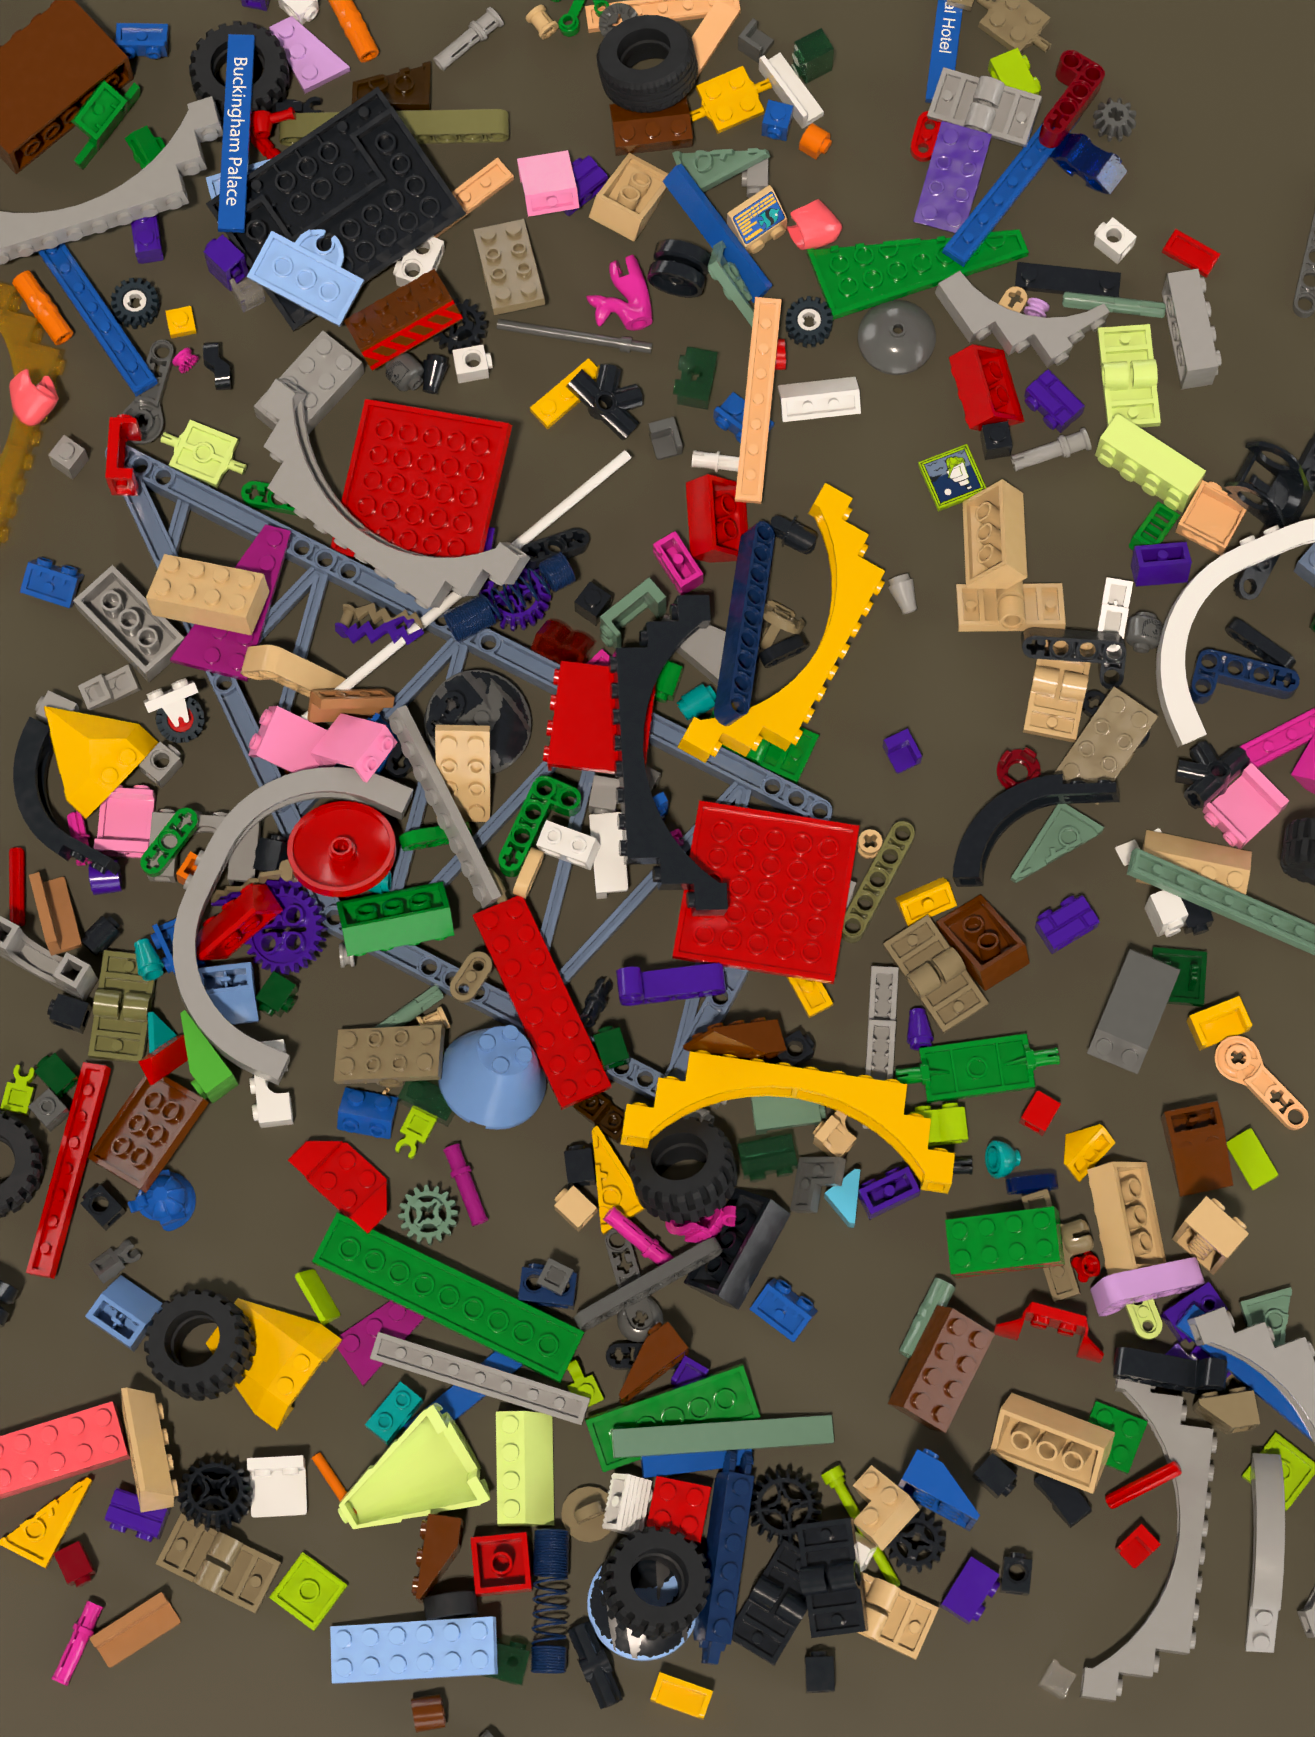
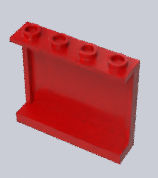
M561 661L560 669H555L553 685H558L557 694H552L550 701V710L554 711L553 720H548L546 736H551L550 746H545L543 753V762H547L548 771H552V767L614 774V763L618 761V751L613 750V735H617L616 725H612L611 720L612 709H615V699L610 697V683H614V673H609V666ZM656 683L647 706L644 724L643 754L645 769Z

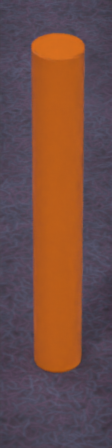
M319 1452L311 1459L339 1501H341L347 1494V1491L321 1452Z

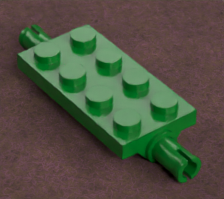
M1027 1034L919 1048L921 1063L919 1067L895 1069V1076L902 1084L921 1083L924 1085L927 1103L1035 1089L1033 1070H1036V1067L1059 1065L1060 1058L1057 1055L1059 1053L1057 1047L1034 1051L1033 1048L1030 1049Z

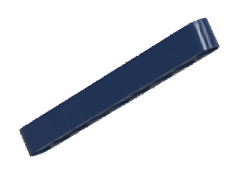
M759 521L740 537L714 706L715 718L723 726L732 725L746 715L750 709L775 539L773 528L764 521Z

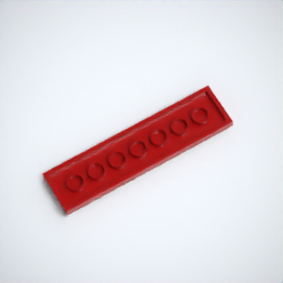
M515 896L473 914L474 923L531 1046L538 1057L561 1110L611 1089L612 1085L525 899L521 896Z

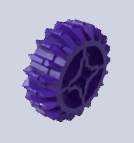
M524 568L520 576L529 582L527 576L528 569ZM539 569L534 570L539 575ZM529 571L530 578L539 602L535 600L529 609L523 611V605L519 598V605H517L516 599L511 595L512 589L507 586L506 592L515 613L513 615L498 607L502 617L500 622L501 629L506 628L507 624H510L511 631L513 632L516 629V625H520L522 630H526L527 622L534 627L536 625L534 617L542 620L544 618L542 611L549 610V605L546 602L551 601V595L547 593L542 583L532 571ZM486 580L482 586L484 589L480 590L479 594L486 596L494 606L490 591L491 587L497 589L499 585L491 580ZM514 583V584H511V585L515 588V590L518 592L517 587H516V584H515V583ZM518 583L524 601L532 600L531 597L534 596L528 587ZM499 591L506 599L504 591ZM499 594L494 595L496 605H501V607L507 606ZM491 608V610H492V612H493V614H494V617H495V619H496V623H497V622H499L500 620H499V618L497 617V615L495 614V612L493 611V609Z

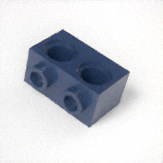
M529 1264L528 1267H522L519 1301L528 1305L574 1310L577 1273H573L568 1282L570 1285L569 1290L560 1296L542 1286L536 1291H532L527 1287V1282L531 1278H539L544 1265Z

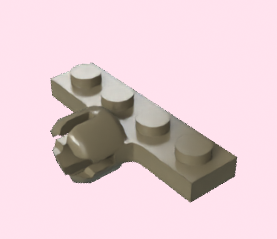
M1048 1189L1021 1197L1025 1210L1053 1206ZM1079 1219L1066 1224H1060L1065 1265L1043 1268L1054 1303L1081 1295L1071 1265V1258L1075 1255L1091 1251L1094 1247L1093 1238L1090 1235L1075 1238L1090 1233L1089 1226L1085 1220Z

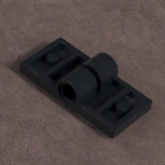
M853 1517L796 1525L802 1564L799 1571L801 1591L806 1596L811 1638L868 1631Z
M784 1539L736 1618L732 1634L733 1642L775 1666L808 1610L806 1596L801 1591L799 1571L802 1567L800 1549L793 1544L790 1545Z

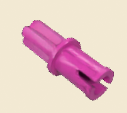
M79 812L68 814L67 820L71 837L89 846L88 840L91 838L86 832L83 816ZM85 859L83 863L76 860V865L85 866L86 862H88V864L92 862H90L87 859Z

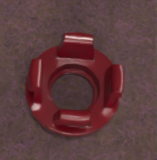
M1027 747L1024 750L1005 751L996 769L1000 784L1008 790L1022 782L1040 777L1041 768L1036 759L1037 754ZM1022 764L1027 768L1028 776L1024 781L1015 782L1009 777L1008 770L1012 765Z

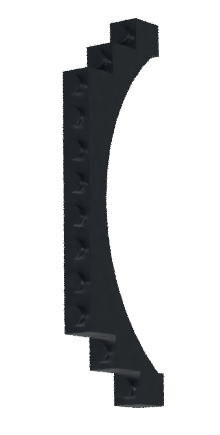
M677 595L674 603L670 604L669 610L670 620L674 621L646 622L643 630L639 632L640 647L644 646V648H616L613 657H609V673H614V683H610V697L615 699V709H612L611 720L612 725H616L617 735H613V750L618 751V761L614 763L615 777H619L620 787H616V803L621 804V814L617 815L618 830H622L623 840H619V856H624V865L656 864V866H653L652 877L653 882H657L658 890H690L686 894L687 908H691L692 916H724L728 910L727 883H719L704 872L672 837L653 800L645 769L643 754L644 724L653 687L659 674L678 648L697 630L707 629L711 621L709 595Z

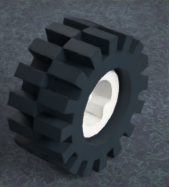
M129 278V283L123 280L121 281L122 286L119 287L117 285L114 288L115 293L112 292L111 306L115 317H117L120 324L123 322L127 328H129V325H132L133 329H137V325L145 328L146 322H149L151 325L154 322L153 317L157 318L159 315L157 310H160L159 298L154 286L151 287L148 281L144 283L142 278H138L137 282L134 281V278ZM132 298L141 299L139 301L140 307H130Z
M807 296L804 301L801 297L798 299V303L793 302L791 308L787 310L785 329L790 340L794 338L795 344L798 345L801 342L803 343L802 347L807 348V344H811V348L816 347L818 342L820 345L823 344L824 339H828L833 323L832 311L830 308L827 309V303L823 302L821 304L820 298L817 297L813 301L811 296ZM805 317H812L815 325L812 327L805 326Z

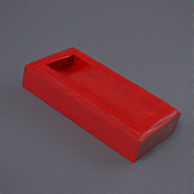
M1177 229L1174 230L1162 250L1163 254L1190 269H1199V274L1206 278L1221 255Z

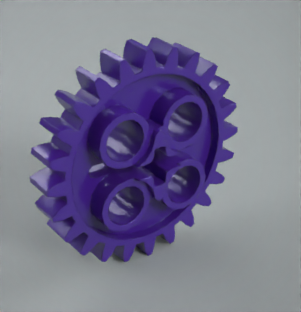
M281 886L280 892L278 889L271 888L270 891L283 911L275 917L273 923L270 924L269 922L245 943V945L252 946L247 954L256 955L253 962L257 964L262 963V969L269 970L271 968V972L279 973L281 971V974L289 975L290 970L298 973L299 965L303 968L309 967L307 959L317 960L314 951H323L318 944L319 942L327 941L326 938L321 936V932L328 930L327 927L321 926V922L327 918L326 916L318 915L323 908L318 905L313 906L316 898L308 897V892L302 890L299 892V889L291 887L289 890L285 886ZM299 910L301 914L300 919L295 922L294 914ZM287 927L298 929L306 927L305 932L263 933L264 929H287ZM299 937L301 943L299 948L295 949L294 942ZM274 938L276 944L274 949L271 951L269 948L270 941Z

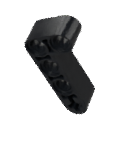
M1031 627L1026 629L1021 635L1022 650L1029 658L1098 663V674L1102 686L1107 689L1118 688L1123 682L1126 647L1124 639L1117 633ZM1032 640H1037L1035 646H1030ZM1045 640H1048V647H1045ZM1057 641H1065L1067 643L1061 649L1053 646ZM1084 643H1092L1094 645L1090 650L1086 651L1080 648ZM1116 644L1120 646V649L1116 652L1107 651L1110 645ZM1108 670L1117 671L1114 677L1104 676Z
M1119 1347L1115 1349L1113 1377L1120 1380L1202 1395L1208 1392L1226 1390L1228 1362L1219 1358H1204L1195 1361L1135 1348Z

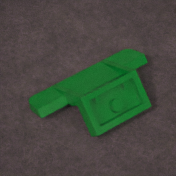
M102 81L71 120L75 126L89 137L88 143L74 160L76 166L81 169L86 168L140 97V87L135 82L126 94L122 96L107 82Z

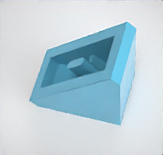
M854 1169L843 1178L842 1186H833L824 1194L825 1200L849 1228H854L860 1169Z

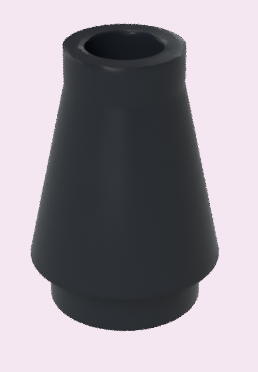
M427 354L426 360H423V392L438 394L439 387L449 367L446 357Z

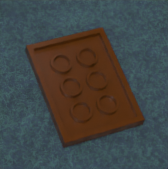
M144 1075L87 1158L146 1193L209 1103L201 1096L167 1077H163L155 1084L150 1085Z

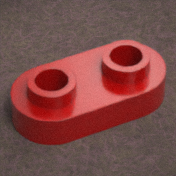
M928 111L923 112L918 117L910 147L912 157L920 162L931 160L941 122L927 118ZM927 124H931L934 126V128L927 129L925 126ZM925 147L928 151L922 153L919 151V148Z

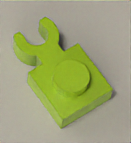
M15 1066L13 1074L16 1081L15 1083L7 1082L1 1104L2 1110L29 1115L30 1109L28 1106L32 1103L35 1089L34 1087H29L28 1084L35 1078L34 1068L30 1067L29 1074L26 1077L20 1076L21 1066Z
M412 1107L400 1129V1133L406 1137L396 1144V1153L399 1154L402 1147L409 1146L411 1151L408 1158L412 1160L417 1152L415 1145L417 1142L425 1145L437 1119Z

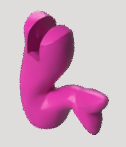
M634 255L625 257L629 275L623 276L622 269L617 260L609 263L612 283L628 300V303L614 297L586 296L588 303L596 308L595 320L598 326H601L606 321L611 312L619 316L627 330H641L652 324V307L647 285L637 259Z

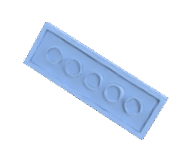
M493 1616L330 1626L332 1684L498 1674L496 1617Z

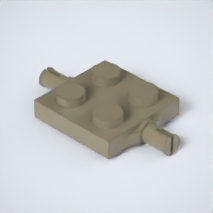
M1028 0L976 1L988 10L987 14L979 22L978 27L1011 51L1018 48L1020 53H1022L1033 44L1045 53L1050 49L1052 43L1045 40L1040 34L1049 23L1051 17Z

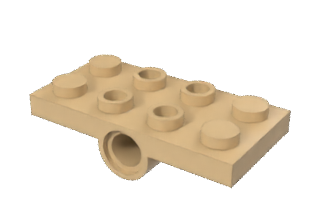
M1022 580L1008 589H969L966 587V584H956L958 632L1025 631L1031 627L1065 629L1066 621L1062 583L1023 584Z
M1045 640V647H1048V640ZM1057 641L1053 646L1061 649L1067 643L1065 641ZM1084 643L1080 648L1086 651L1090 650L1094 645L1092 643ZM1047 659L1036 660L1023 733L1076 742L1091 663Z
M436 725V766L464 822H487L491 818L490 726Z
M861 1572L868 1631L856 1633L916 1660L939 1607L906 1593L887 1581Z

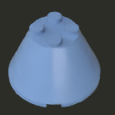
M498 1026L466 1033L454 1040L443 1054L441 1080H438L441 1094L451 1110L466 1122L470 1123L472 1121L486 1126L485 1129H508L527 1121L541 1105L546 1090V1076L534 1049L515 1026Z

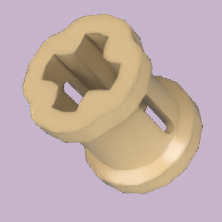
M544 5L536 6L526 16V21L533 24L542 40L549 38L559 28L558 23L553 21L546 13Z
M869 829L861 833L858 840V853L861 857L865 859L876 858L883 841L879 832ZM865 842H875L874 847H865Z
M441 1006L437 1008V1011L424 1017H416L419 1026L443 1025L445 1029L450 1028Z

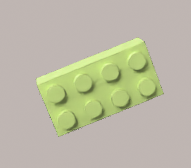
M1118 413L1100 437L1095 453L1101 464L1106 467L1112 466L1120 472V475L1125 480L1135 481L1142 486L1144 492L1151 496L1156 495L1164 500L1163 502L1168 508L1175 511L1179 510L1182 513L1191 502L1206 473V470Z

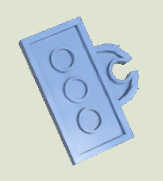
M309 229L301 234L295 243L271 231L247 278L341 327L365 281L342 268L344 249L339 239L334 235L331 238V248L328 251H320L317 248V243L325 237V230Z

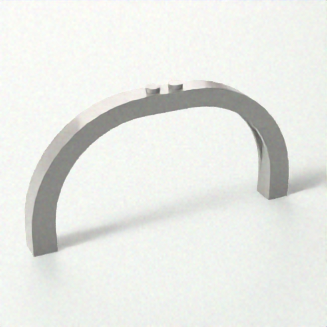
M324 767L301 770L268 782L249 794L224 818L208 843L206 850H200L195 860L196 871L194 875L189 874L184 883L183 889L186 892L179 906L174 926L173 963L176 981L182 1001L191 1019L211 1046L238 1067L279 1085L290 1062V1055L245 1035L226 1020L209 998L198 971L196 944L200 922L234 849L242 838L262 819L281 808L306 800L324 798L345 799L368 805L402 820L413 797V789L377 774H373L368 782H363L355 769Z

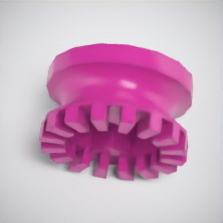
M185 348L175 356L172 364L175 367L179 366V372L183 374L186 371L188 372L189 368L192 369L191 365L195 366L199 358L195 354L192 355L190 348Z

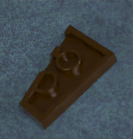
M431 61L424 62L422 66L409 69V67L399 69L398 73L387 76L379 74L353 81L352 104L379 87L395 110H430Z

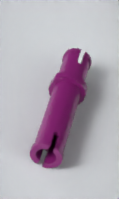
M454 1144L443 1149L452 1171L450 1176L456 1181L471 1220V1225L477 1226L487 1222L488 1217L485 1214L470 1172H472L471 1167L467 1166L460 1144Z

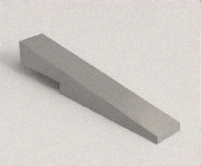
M871 966L865 1075L871 1076L876 1080L885 1081L893 1079L898 967ZM862 1124V1129H869Z

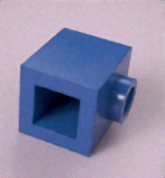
M768 100L762 122V136L787 141L793 119L794 106Z

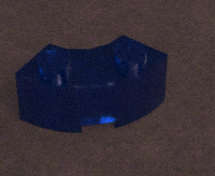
M1068 133L1050 155L1052 160L1071 177L1077 174L1085 180L1087 187L1110 195L1127 173V170L1121 164L1122 160L1119 156L1098 148L1091 142L1089 137L1082 133Z

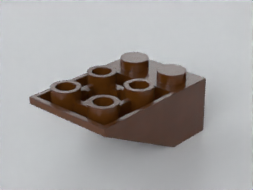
M765 1017L754 1019L750 1023L738 1020L730 1023L729 1026H723V1023L710 1025L707 1027V1032L693 1035L692 1040L683 1045L684 1050L689 1052L704 1050L710 1052L711 1055L723 1056L730 1054L738 1057V1059L750 1060L756 1058L765 1062L787 1050L778 1019L766 1021Z
M1218 1101L1164 1112L1161 1116V1122L1179 1197L1233 1186L1225 1130Z
M428 1514L427 1520H422L420 1537L424 1540L423 1549L418 1548L416 1565L420 1568L419 1577L414 1576L412 1583L413 1596H416L418 1603H424L423 1599L429 1596L459 1554L464 1528L462 1518Z

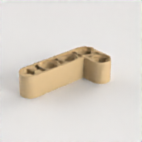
M273 645L249 646L241 670V674L245 677L255 680L271 679L309 698L311 690H333L346 680L327 669Z

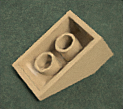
M628 153L596 195L589 218L635 241L668 190L662 182L668 173Z

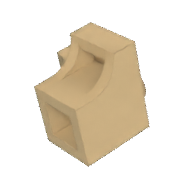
M836 1111L826 1122L822 1121L813 1132L815 1135L813 1144L829 1157L844 1158L856 1143L857 1138L846 1128L845 1121L848 1116L839 1111Z

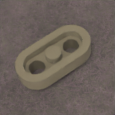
M479 951L471 953L452 979L450 992L456 1001L460 1003L472 1001L491 974L492 962L486 953ZM481 963L484 968L481 971L474 970V965ZM467 986L469 991L462 994L459 992V988Z

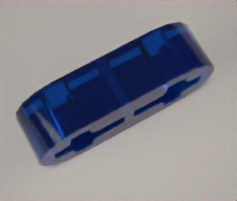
M1057 1174L1021 1176L1005 1180L1008 1195L1035 1193L1044 1189L1049 1191L1058 1189Z

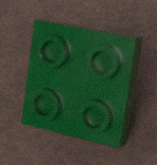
M1153 947L1152 958L1181 969L1167 1004L1203 1007L1207 952Z

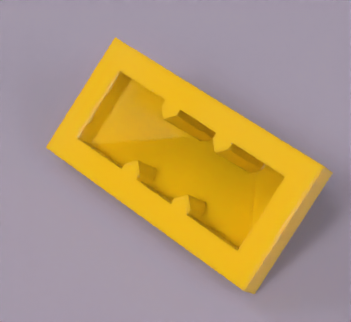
M1101 1124L1066 1134L1064 1165L1074 1178L1080 1182L1088 1174L1087 1170L1093 1168L1116 1142Z

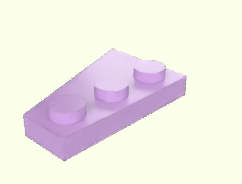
M292 16L269 27L271 35H275L280 42V46L284 48L287 63L305 94L350 72V67Z

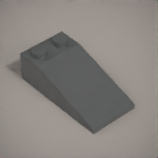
M1130 949L1087 1054L1138 1074L1181 969Z

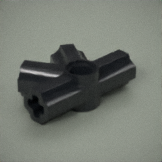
M598 365L595 381L581 369L566 385V388L588 407L591 417L604 422L621 440H624L639 424L627 411L643 405V396L640 388L636 384L618 388L621 370L614 365ZM598 400L603 401L607 409H602L598 404Z
M1207 741L1199 742L1190 750L1189 755L1193 762L1179 760L1175 782L1191 785L1185 790L1184 798L1192 808L1203 809L1215 796L1223 795L1227 791L1228 784L1249 766L1250 759L1246 751L1240 747L1231 748L1219 758L1212 744H1208Z

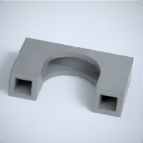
M161 809L159 812H152L149 846L176 811ZM195 811L199 819V826L193 835L203 832L215 833L228 813L214 812L212 816L202 815V812ZM189 815L187 818H184L182 816L180 818L182 825L178 830L175 828V826L172 828L173 830H176L181 837L184 836V834H182L181 832L182 827L185 824H188L189 826L192 824L190 819L191 816ZM261 821L242 838L229 858L227 880L230 886H242L249 878H258V870L253 869L256 857L255 850L261 837ZM171 835L166 836L162 841V846L166 849H172L177 845V838ZM156 848V851H158L159 855L154 861L151 859L148 860V869H151L152 867L158 868V858L161 855H163L164 858H167L168 855L163 854L159 848ZM179 853L160 876L150 877L147 875L149 881L176 883Z
M0 916V956L85 1002L98 981L91 966L67 952L63 958L58 955L51 956L49 950L28 938L20 926Z

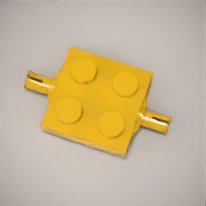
M741 66L696 85V91L701 99V107L690 112L691 122L706 116L712 122L717 134L763 115L764 108L759 100V93L772 89V85L769 83L770 80L766 78L754 84L749 79L744 67Z

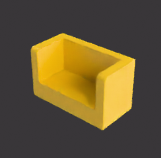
M1240 996L1192 1014L1186 1021L1199 1051L1218 1044L1228 1037L1246 1033L1252 1027Z
M659 1672L650 1701L704 1720L713 1691Z

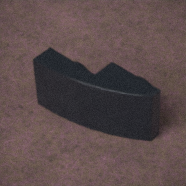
M1043 1474L1034 1479L1035 1487L1052 1503V1509L1070 1528L1092 1512L1091 1507L1076 1487Z

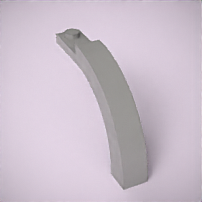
M1253 1453L1250 1472L1254 1528L1253 1566L1245 1651L1274 1653L1278 1612L1281 1610L1285 1555L1283 1468L1281 1455Z

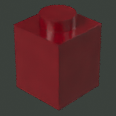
M80 1541L53 1553L68 1585H76L78 1588L92 1581L91 1576L95 1575L96 1572Z

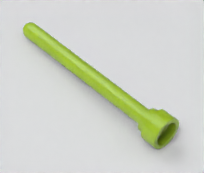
M838 1465L822 1474L821 1478L826 1486L829 1485L831 1489H835L849 1516L853 1517L854 1520L861 1512L844 1484L846 1481L843 1477L845 1473L841 1466ZM877 1547L873 1555L874 1560L886 1581L899 1587V1579L883 1551Z

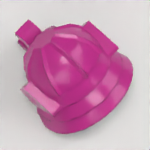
M726 1206L720 1210L717 1208L714 1210L715 1214L708 1218L703 1216L697 1222L688 1220L685 1221V1224H677L675 1220L665 1221L666 1229L671 1234L685 1235L684 1241L701 1243L707 1239L715 1238L722 1231L724 1225L735 1226L736 1206Z

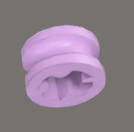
M1029 298L1027 301L1028 306L1024 308L1023 312L1025 315L1046 318L1045 312L1049 311L1050 306L1043 300Z

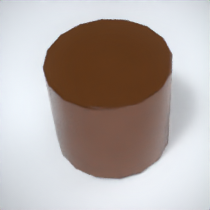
M440 1694L411 1699L416 1733L446 1728L444 1705Z

